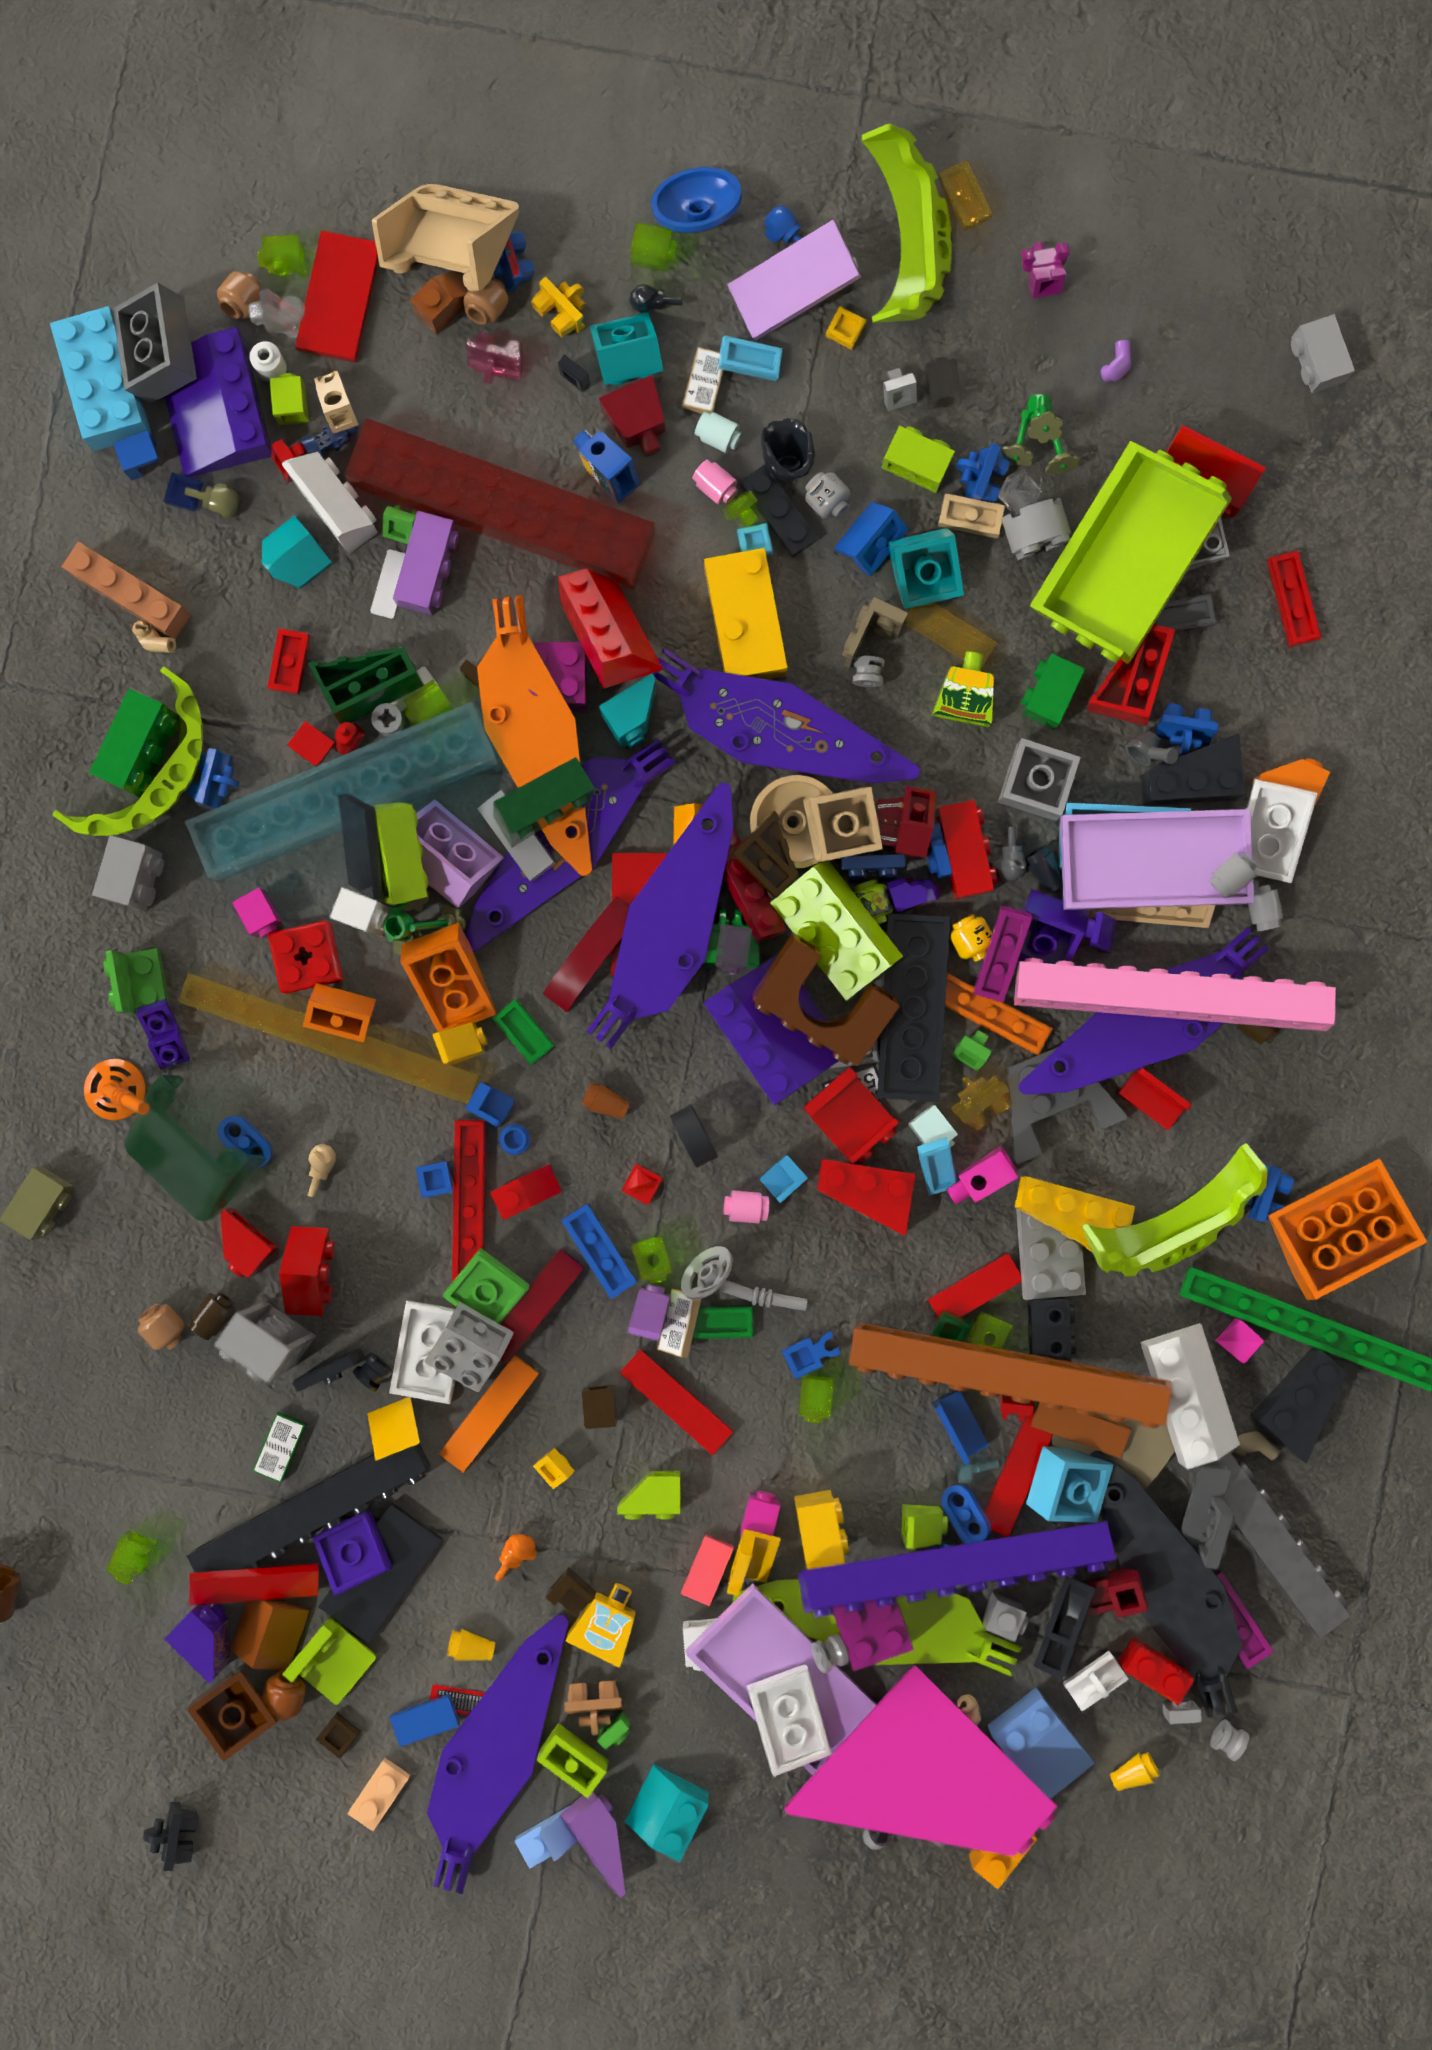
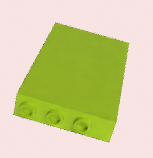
M1132 441L1129 442L1030 604V607L1038 614L1053 621L1050 625L1052 628L1064 635L1068 631L1076 634L1077 638L1075 640L1089 649H1092L1093 645L1103 650L1101 655L1116 664L1119 659L1127 664L1130 663L1232 500L1226 490L1227 485L1213 476L1207 480L1199 476L1201 472L1190 464L1184 463L1181 467L1173 463L1174 458L1166 452L1158 450L1157 453H1154Z

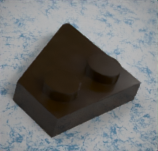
M772 811L731 855L774 898H777L798 876L794 861L790 858V849L786 838L783 837L778 822L780 820L779 816L775 811Z

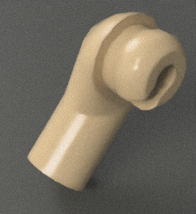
M969 1694L961 1696L957 1701V1707L978 1726L981 1722V1714L977 1700Z

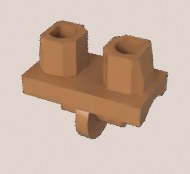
M616 1681L599 1682L600 1699L588 1700L587 1683L570 1684L568 1702H564L565 1712L567 1714L590 1712V1716L579 1717V1727L591 1726L592 1736L599 1735V1725L611 1724L610 1715H599L598 1712L624 1710L623 1699L619 1698Z

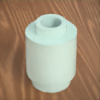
M704 412L695 429V435L700 437V441L724 453H728L730 449L735 450L742 437V433L739 432V424L714 412L711 414Z

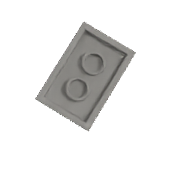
M1016 1208L1023 1299L1032 1300L1086 1295L1082 1244L1075 1240H1070L1053 1227L1046 1226Z

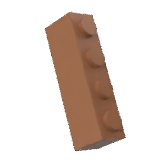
M79 541L61 566L77 580L139 619L152 625L166 636L174 638V640L191 616L181 605Z

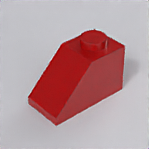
M550 1164L490 1193L502 1219L505 1220L563 1191Z
M233 1208L224 1209L220 1214L224 1259L230 1263L228 1268L241 1278L244 1276L247 1278L253 1277L278 1249V1246Z

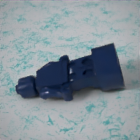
M324 425L322 427L324 432L313 437L310 435L300 440V443L307 454L318 452L322 457L324 452L329 449L336 448L337 452L340 451L341 447L349 442V436L358 432V426L333 434L330 426Z

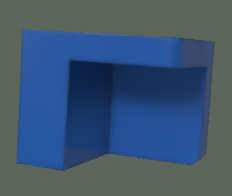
M148 430L113 443L122 470L132 481L143 477L140 467L154 463L159 459L155 450L157 446L156 440Z
M480 1082L465 1109L494 1126L501 1127L515 1100L485 1082Z
M451 1161L416 1167L422 1198L454 1192L449 1168L452 1167Z

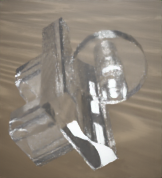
M269 289L259 291L260 301L249 304L251 322L256 325L264 323L267 332L272 335L283 333L291 339L296 338L298 330L294 324L300 322L305 314L303 302L295 296H288L282 299Z

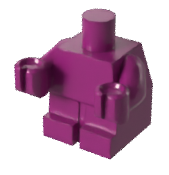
M1043 242L1034 244L1032 248H1029V251L1026 249L1022 250V269L1028 272L1029 287L1033 299L1063 293L1066 272L1062 265L1066 263L1067 257L1070 255L1067 242H1063V245H1061V242L1057 243L1056 250L1054 248L1045 249Z

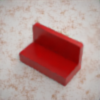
M1143 1068L1133 1070L1117 1092L1118 1095L1165 1130L1171 1128L1183 1110H1189L1192 1104Z

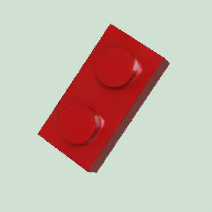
M278 628L267 686L270 691L300 696L311 639L309 633Z

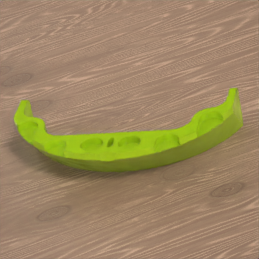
M886 124L862 134V143L875 158L890 188L897 211L901 236V261L897 283L887 304L881 311L872 316L873 323L911 321L927 315L926 312L934 302L942 297L945 290L942 287L944 276L950 273L952 259L950 217L946 199L939 196L935 185V180L938 179L937 173L931 163L924 161L914 145L916 138L908 130L892 124Z
M163 666L160 672L171 679L177 694L175 708L181 717L177 749L139 800L129 807L111 814H93L89 817L68 816L58 810L52 813L54 817L76 833L110 836L142 828L169 811L178 802L180 795L189 787L197 770L202 751V719L197 700L189 684Z
M1245 1143L1239 1147L1232 1159L1214 1179L1175 1208L1148 1221L1128 1227L1106 1229L1094 1227L1087 1223L1081 1227L1099 1267L1106 1273L1111 1270L1122 1272L1124 1276H1136L1140 1270L1147 1268L1152 1272H1156L1175 1265L1184 1258L1193 1256L1216 1241L1217 1234L1222 1228L1228 1225L1234 1226L1244 1217V1207L1253 1196H1261L1267 1186V1168L1249 1145Z

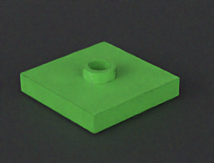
M480 1248L445 1290L442 1297L456 1307L461 1302L500 1324L526 1293L530 1284Z

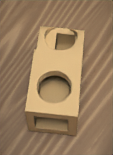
M336 370L325 376L314 378L323 413L332 433L335 434L359 425L338 371Z

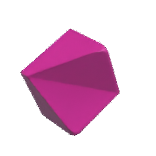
M1235 1318L1215 1340L1242 1364L1246 1363L1264 1342L1259 1335L1238 1318Z

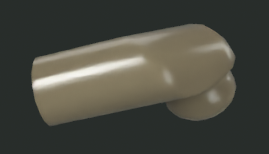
M1258 1431L1239 1435L1240 1445L1234 1449L1235 1453L1239 1456L1260 1451L1271 1461L1281 1452V1448Z

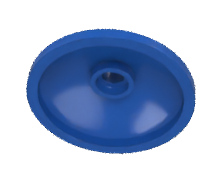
M699 167L681 171L666 179L655 190L651 199L652 213L659 224L672 231L689 234L705 232L725 223L736 212L742 200L741 186L734 175L719 168Z

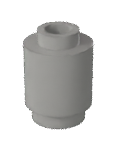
M1235 852L1213 872L1214 876L1208 881L1226 899L1231 894L1235 896L1257 876L1253 870L1258 866L1246 853L1239 856Z
M1270 885L1255 887L1254 903L1248 904L1252 925L1256 924L1257 931L1281 927V919L1284 917L1278 890H1271Z

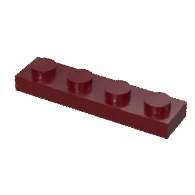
M733 827L723 878L756 943L780 936L786 931V927L778 912L771 905L770 902L772 900L766 889L731 855L742 843Z

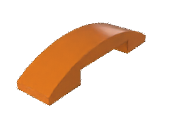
M514 1355L440 1451L439 1455L463 1473L539 1373L517 1355Z

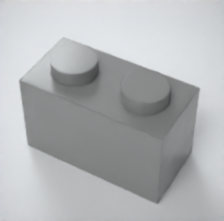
M1335 314L1300 325L1291 337L1292 352L1299 358L1302 366L1301 376L1303 382L1309 386L1311 394L1345 383L1355 372Z

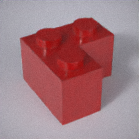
M291 1226L279 1271L285 1314L323 1316L325 1305L331 1303L332 1285H327L329 1280V1265L327 1264L328 1260L334 1259L335 1242L330 1241L329 1228Z

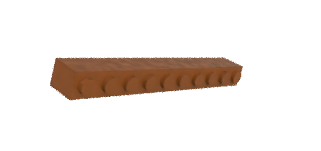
M861 1322L854 1328L849 1365L857 1366V1370L864 1373H875V1370L888 1372L887 1376L895 1379H905L906 1376L918 1378L919 1383L926 1385H936L937 1382L949 1384L950 1389L957 1391H967L968 1388L980 1390V1394L988 1397H999V1394L1012 1396V1400L1019 1403H1030L1031 1400L1043 1402V1406L1050 1409L1060 1410L1063 1406L1075 1408L1076 1413L1086 1416H1093L1094 1413L1106 1414L1108 1419L1117 1422H1126L1127 1419L1140 1421V1425L1148 1428H1159V1425L1166 1426L1173 1383L1170 1380Z

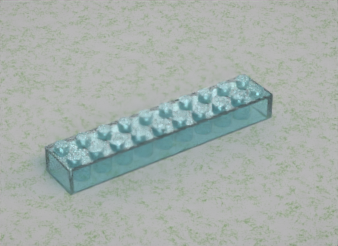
M470 702L185 821L208 879L218 883L342 831L338 795L349 793L370 805L397 802L410 803L500 764L489 737L484 730L478 711L473 702Z

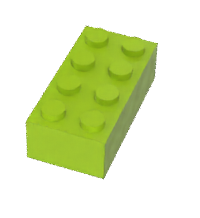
M829 860L822 861L813 866L770 902L792 932L820 949L821 957L817 964L845 1000H848L903 957Z

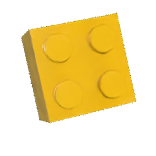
M831 1490L794 1496L807 1570L845 1564L844 1555H849L850 1552L845 1530L839 1529L838 1524L844 1523L839 1498L833 1499Z

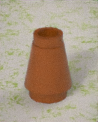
M593 1082L590 1083L581 1105L588 1107L587 1111L621 1119L624 1118L630 1102L624 1100L600 1082L598 1085Z

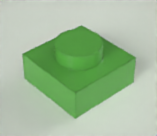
M623 1710L611 1720L610 1725H605L599 1730L597 1741L605 1750L612 1744L618 1746L629 1735L627 1730L629 1729L630 1718Z

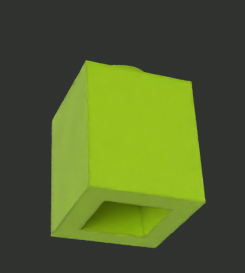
M285 373L279 375L278 378H270L272 413L278 424L308 423L307 388L301 376Z

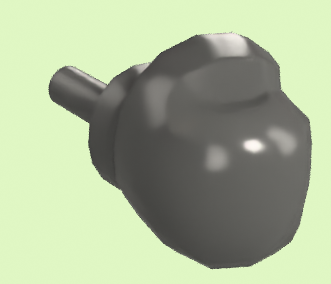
M1008 827V847L1001 848V858L993 863V867L1002 880L1013 881L1025 875L1027 865L1023 846H1016V827Z

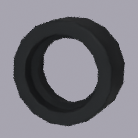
M692 1105L670 1115L671 1121L696 1168L718 1157Z

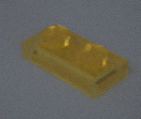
M967 160L939 172L938 179L963 231L992 218L993 213Z

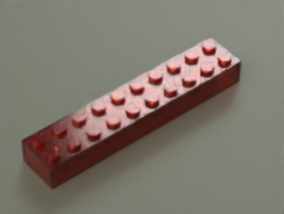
M368 418L365 419L344 474L349 484L354 488L421 512L451 519L456 525L579 570L588 568L631 589H635L655 536L654 522Z

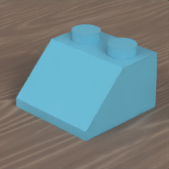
M1043 1446L1026 1504L1048 1521L1097 1523L1114 1464L1067 1447Z

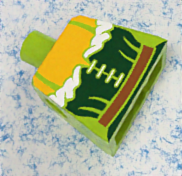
M966 652L962 668L955 666L949 668L931 716L983 727H989L992 724L994 675L981 672L983 654Z

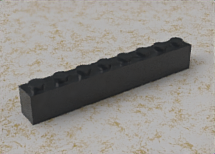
M420 1443L377 1461L375 1454H372L197 1547L186 1557L195 1573L254 1569L260 1565L258 1560L267 1555L271 1559L278 1557L288 1550L286 1545L297 1540L298 1544H302L316 1535L314 1530L323 1525L328 1530L343 1521L342 1515L350 1511L354 1515L364 1511L371 1506L370 1500L380 1496L381 1500L392 1496L398 1492L396 1486L406 1481L409 1485L420 1481L426 1477L424 1472L431 1464Z

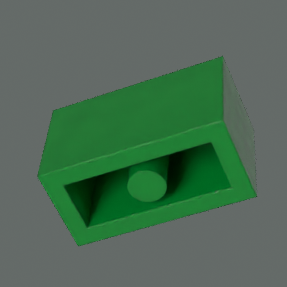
M1052 653L1046 661L1041 659L1033 675L1038 680L1033 689L1027 688L1020 704L1025 706L1021 715L1055 730L1063 718L1085 668Z

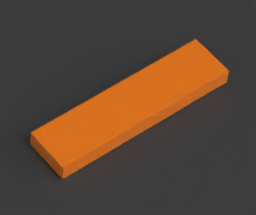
M947 973L945 1003L947 1009L1035 1055L1040 1054L1053 1029L1052 1027L1004 1002L975 995L972 985Z

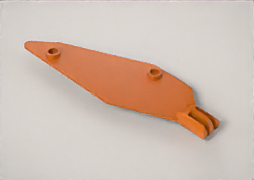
M523 595L515 596V606L511 596L504 597L503 611L500 599L492 598L496 638L477 666L484 730L518 788L574 757H577L580 763L576 719L527 633ZM529 689L539 696H534L533 694H531ZM584 807L580 810H575L574 808L566 813L560 821L547 825L542 831L551 846L580 875L587 876L592 871L586 808ZM571 826L577 829V835L574 838L568 834V829Z

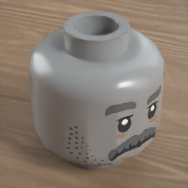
M820 472L806 485L805 490L807 493L805 500L821 518L827 519L832 516L839 518L848 510L850 505L847 502L851 492L835 473L829 472L824 474Z

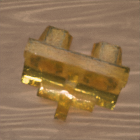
M995 1076L987 1082L983 1077H980L975 1082H972L969 1077H965L962 1079V1082L966 1088L957 1094L961 1101L950 1109L964 1124L966 1123L974 1131H978L987 1123L986 1118L982 1114L984 1109L991 1106L999 1114L1011 1106L1006 1094L1009 1092V1089Z

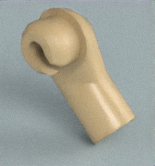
M139 620L133 625V633L147 651L173 653L175 651L176 641L174 638L161 637L152 625L143 620Z

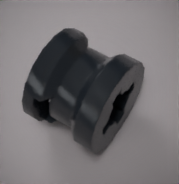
M372 1352L365 1357V1363L362 1366H357L353 1370L355 1377L373 1392L380 1387V1382L383 1378H388L393 1373L386 1362Z

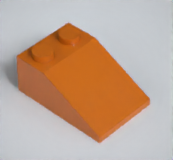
M459 922L402 944L400 962L438 1032L471 1022L476 1023L497 1015L472 947Z

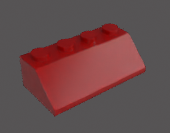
M588 568L558 577L560 604L603 688L662 671L660 661L616 581Z

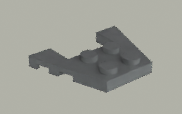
M1058 1047L1007 1068L1009 1106L1011 1108L1012 1121L1011 1133L1014 1148L1013 1160L1015 1164H1020L1043 1154L1031 1123L1087 1100L1100 1129L1128 1119L1126 1113L1099 1082L1063 1093L1025 1095L1019 1091V1083ZM1055 1063L1054 1069L1056 1072L1062 1073L1064 1066L1061 1063Z

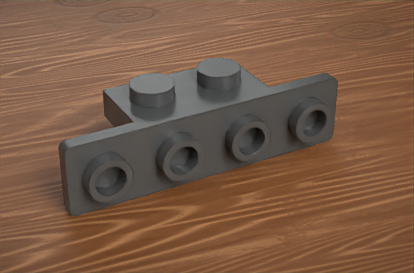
M1208 1464L1199 1466L1180 1531L1198 1552L1206 1568L1218 1569L1221 1557L1226 1554V1540L1229 1530L1233 1529L1235 1523L1234 1513L1230 1510L1224 1498L1231 1471L1227 1466Z

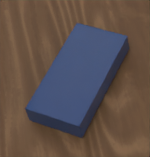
M450 1693L392 1713L389 1717L400 1747L459 1727L460 1724Z

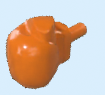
M512 1534L509 1537L499 1557L502 1566L494 1577L497 1581L500 1582L510 1568L518 1569L524 1560H535L537 1550L535 1549V1541L532 1537L524 1534Z

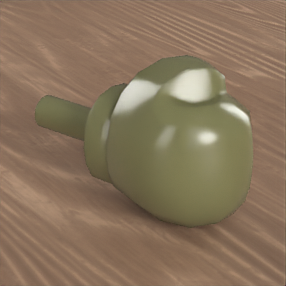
M219 483L214 488L207 486L205 493L188 487L185 489V495L203 500V508L219 513L225 518H232L239 509L240 496L230 484Z

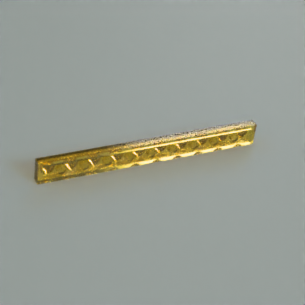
M191 973L187 974L178 1002L466 1104L469 1103L480 1076L367 1035L363 1043L303 1027L305 1014Z

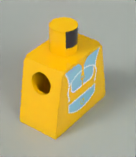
M615 1583L609 1597L596 1592L594 1600L587 1604L570 1628L566 1642L620 1668L636 1612L626 1606L632 1591L622 1584Z

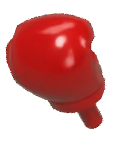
M345 722L337 728L334 742L336 743L335 747L338 753L343 756H349L352 752L356 751L365 736L364 731L359 726L351 722Z

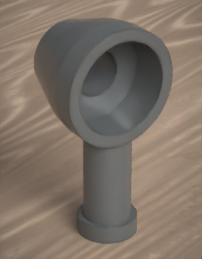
M1145 731L1134 737L1125 746L1128 756L1142 766H1149L1153 760L1174 764L1178 759V751L1174 748H1159L1160 739L1150 731Z

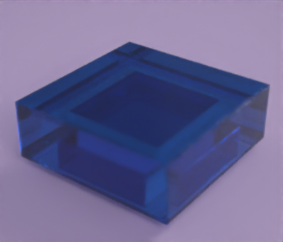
M171 473L163 502L166 505L195 512L199 499L185 495V489L188 487L202 491L203 482L191 477Z

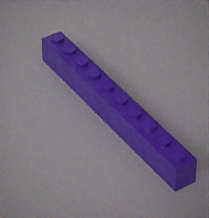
M1101 1522L808 1569L800 1572L798 1579L805 1614L814 1612L815 1618L834 1615L833 1609L845 1607L846 1613L864 1610V1604L876 1602L877 1608L895 1605V1599L907 1597L908 1602L927 1599V1593L937 1592L938 1597L956 1595V1589L968 1587L969 1592H977L988 1589V1583L998 1582L999 1587H1007L1018 1584V1578L1028 1577L1029 1582H1037L1048 1579L1047 1574L1058 1572L1059 1578L1078 1574L1077 1569L1085 1567L1088 1568L1089 1573L1106 1570V1564L1116 1560L1108 1523Z

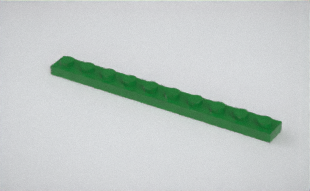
M1188 1266L1178 1293L1179 1296L1432 1392L1431 1358Z

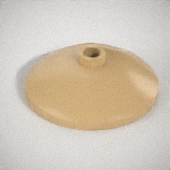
M792 775L779 778L768 784L754 801L750 814L751 833L772 811H775L779 816L780 820L778 822L783 837L787 840L790 849L789 855L791 860L794 861L795 867L805 868L817 864L820 861H815L803 799L833 793L823 783L811 777ZM790 816H794L797 820V824L793 828L787 824Z

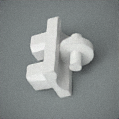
M1107 1651L1064 1681L1063 1684L1081 1711H1084L1101 1698L1105 1699L1108 1697V1693L1129 1679L1110 1651Z

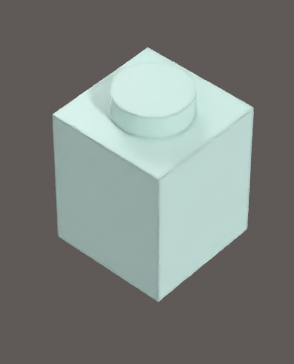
M931 1105L908 1123L923 1144L946 1137L950 1147L955 1144L952 1139L958 1134L936 1105Z

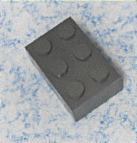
M157 282L113 308L125 391L152 404L197 379L184 297Z

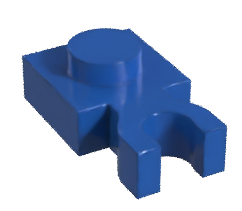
M934 824L929 844L931 855L927 856V863L930 873H936L937 880L950 877L952 869L947 849L943 842L940 824Z
M831 1331L821 1335L815 1343H812L810 1337H807L781 1350L795 1379L822 1367L823 1364L820 1358L834 1357L841 1354L838 1347L832 1350H827L824 1347L826 1340L833 1338Z

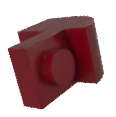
M1134 1569L1112 1570L1107 1576L1081 1581L1086 1585L1096 1588L1088 1616L1114 1610L1116 1617L1120 1618L1148 1611L1149 1604L1139 1572Z

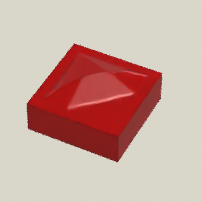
M635 1164L621 1191L649 1205L663 1178Z

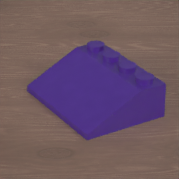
M235 327L207 334L191 342L197 379L165 396L184 477L189 478L271 457V443L246 341L238 328Z
M778 955L742 976L704 1002L705 1008L773 1106L839 1062L832 1055L834 1051L826 1046H823L822 1049L816 1047L807 1040V1034L799 1029L797 1032L789 1030L781 1023V1018L773 1013L768 1016L754 1006L756 1002L753 1001L752 993ZM801 986L799 991L801 1007L810 1016L827 1021L807 991Z

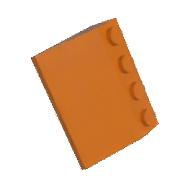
M1380 1158L1268 1215L1289 1268L1306 1300H1316L1427 1243Z

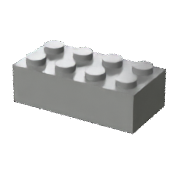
M264 1301L237 1312L214 1346L221 1350L219 1352L220 1356L233 1364L238 1362L246 1367V1373L258 1382H263L264 1380L268 1383L295 1367L316 1335L269 1302Z

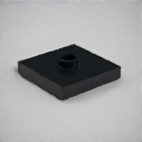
M357 1348L299 1376L292 1382L296 1393L321 1381H324L325 1385L342 1378V1371L355 1366L365 1359L361 1348Z

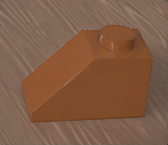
M451 271L431 278L410 301L415 314L438 335L464 308L463 299L468 289L464 286L463 275L460 272Z

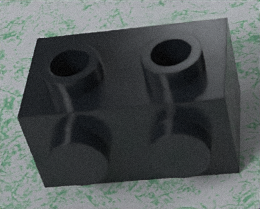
M1065 1297L1027 1300L1029 1354L1071 1362V1354H1076L1075 1336H1071L1070 1323L1075 1322L1074 1305L1070 1304L1069 1299Z

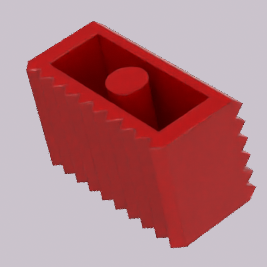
M1136 1637L1131 1638L1118 1660L1124 1672L1177 1705L1182 1702L1193 1683V1677L1184 1667L1160 1654L1157 1650L1155 1651L1147 1643L1144 1644Z

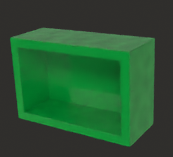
M128 688L89 774L140 798L153 781V776L151 775L156 765H160L165 757V745L169 737H173L178 729L179 715L163 703Z

